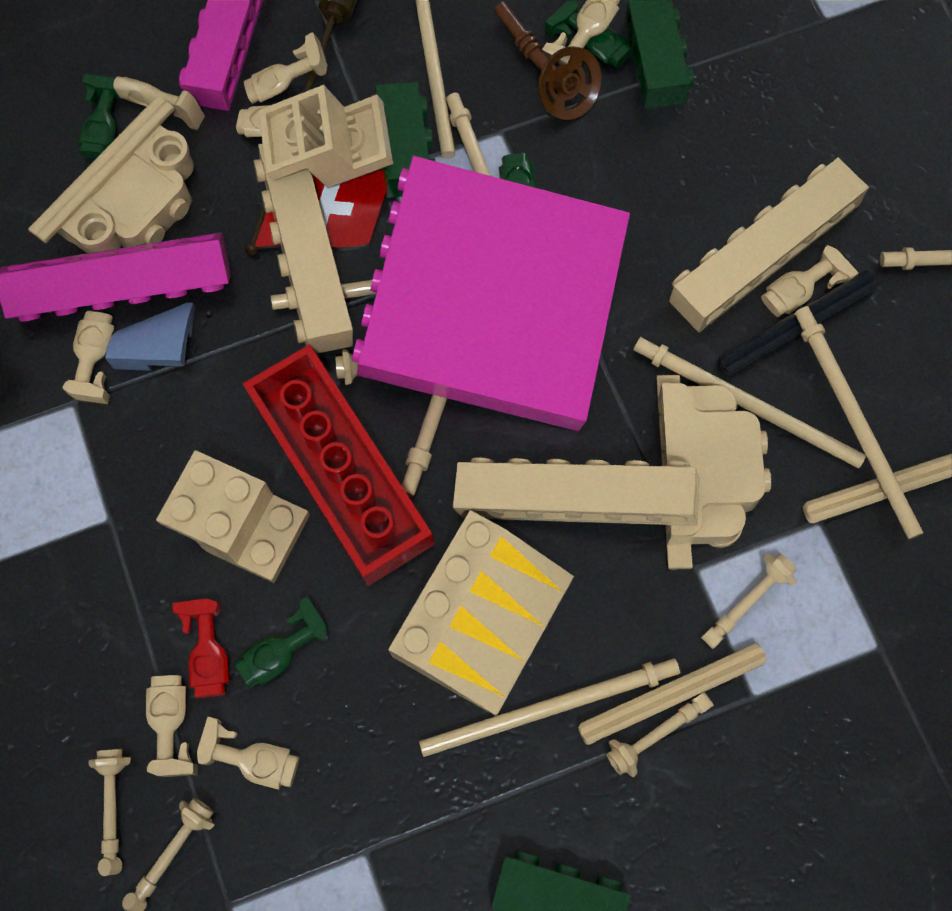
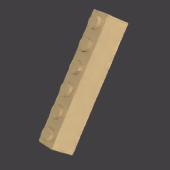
M258 144L260 159L254 160V168L257 181H265L267 190L261 191L265 212H272L275 221L269 223L273 244H280L283 253L277 255L280 273L282 277H289L291 285L290 287H285L289 309H297L299 320L293 321L298 343L305 342L306 346L310 344L316 354L352 347L353 328L312 174L306 168L273 180L266 174L263 144Z
M839 157L828 166L824 164L819 165L808 176V181L801 187L797 184L792 186L782 196V202L774 208L770 205L765 207L754 219V224L747 229L744 227L737 229L727 240V245L719 251L716 248L710 250L701 259L699 267L692 272L685 270L673 281V290L669 302L698 333L860 205L869 187Z
M472 458L471 462H458L453 508L462 518H466L471 510L486 519L697 526L700 478L696 467H690V464L681 461L667 462L665 466H649L647 462L633 460L627 461L624 466L610 465L603 460H588L585 465H573L569 461L562 459L547 460V464H532L531 461L521 458L509 459L508 463H494L493 460L487 458Z

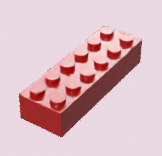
M310 344L243 383L253 404L367 586L372 585L435 545L433 534Z

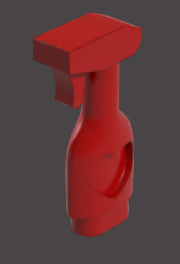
M210 599L172 603L173 613L179 616L182 621L183 633L189 634L191 632L192 618L197 619L199 640L191 651L188 660L190 688H194L195 698L201 699L225 695V685L229 684L228 659L225 649L215 641L213 617L220 614L221 605L217 601Z

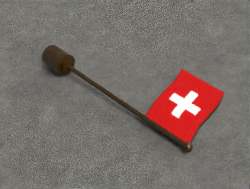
M320 0L319 10L325 19L328 20L320 42L323 53L327 47L334 24L350 21L358 0ZM314 70L309 73L303 93L312 89L317 75ZM376 170L329 188L312 174L331 249L344 250L369 246L386 197L383 170ZM264 205L262 206L250 243L245 244V251L249 255H255L259 249L281 247L280 244H273L269 223L275 221L272 212H265Z

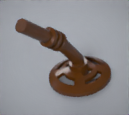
M505 1L499 3L494 11L515 38V46L519 47L521 53H524L525 59H530L541 71L538 91L545 110L552 116L562 120H572L584 115L597 100L601 88V69L594 55L586 49L570 46L558 50L548 58L541 51L542 45L533 36L532 31H526ZM570 56L568 63L558 67L554 65L561 58ZM582 61H584L588 68L589 84L586 83V75L580 65ZM546 82H547V88H548L549 95H550L551 98L554 100V101H553V104H552V103L550 102V100L548 99V96H547V93H546ZM578 93L583 96V99L577 105L565 109L566 100L574 98Z

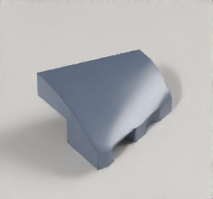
M194 303L182 304L116 331L109 341L105 359L113 369L151 371V365L184 366L187 337H192L195 312Z

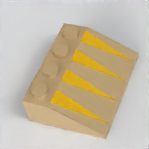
M470 510L388 650L393 658L497 716L574 576L506 529Z

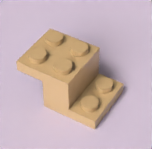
M321 85L259 110L266 174L273 180L307 168L329 188L393 164L384 105L378 95L344 107L325 85Z
M195 450L156 521L195 540L206 552L275 583L310 514L307 510L273 495L266 482Z

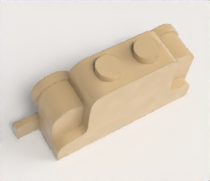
M157 96L28 230L44 243H47L58 233L86 253L118 249L121 246L125 248L161 242L165 232L176 221L181 220L187 214L192 201L184 182L192 174L194 168L188 144L181 134L175 131H168L161 126L166 118L175 110L174 107L162 97Z
M658 375L656 381L662 466L671 461L686 462L690 464V467H696L700 478L697 526L665 525L668 569H692L691 544H709L718 548L732 545L742 533L746 521L745 512L753 510L764 493L770 492L771 473L769 468H764L763 454H767L768 438L766 431L760 430V422L754 414L748 411H736V398L729 389L717 385L686 386L680 383V375Z

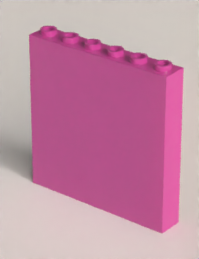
M413 156L410 168H402L397 190L403 191L401 202L393 201L388 223L395 224L392 236L384 235L380 257L386 258L383 270L375 269L370 291L377 293L374 305L366 304L361 326L368 327L365 340L357 339L352 361L358 363L357 376L579 431L587 421L630 213Z

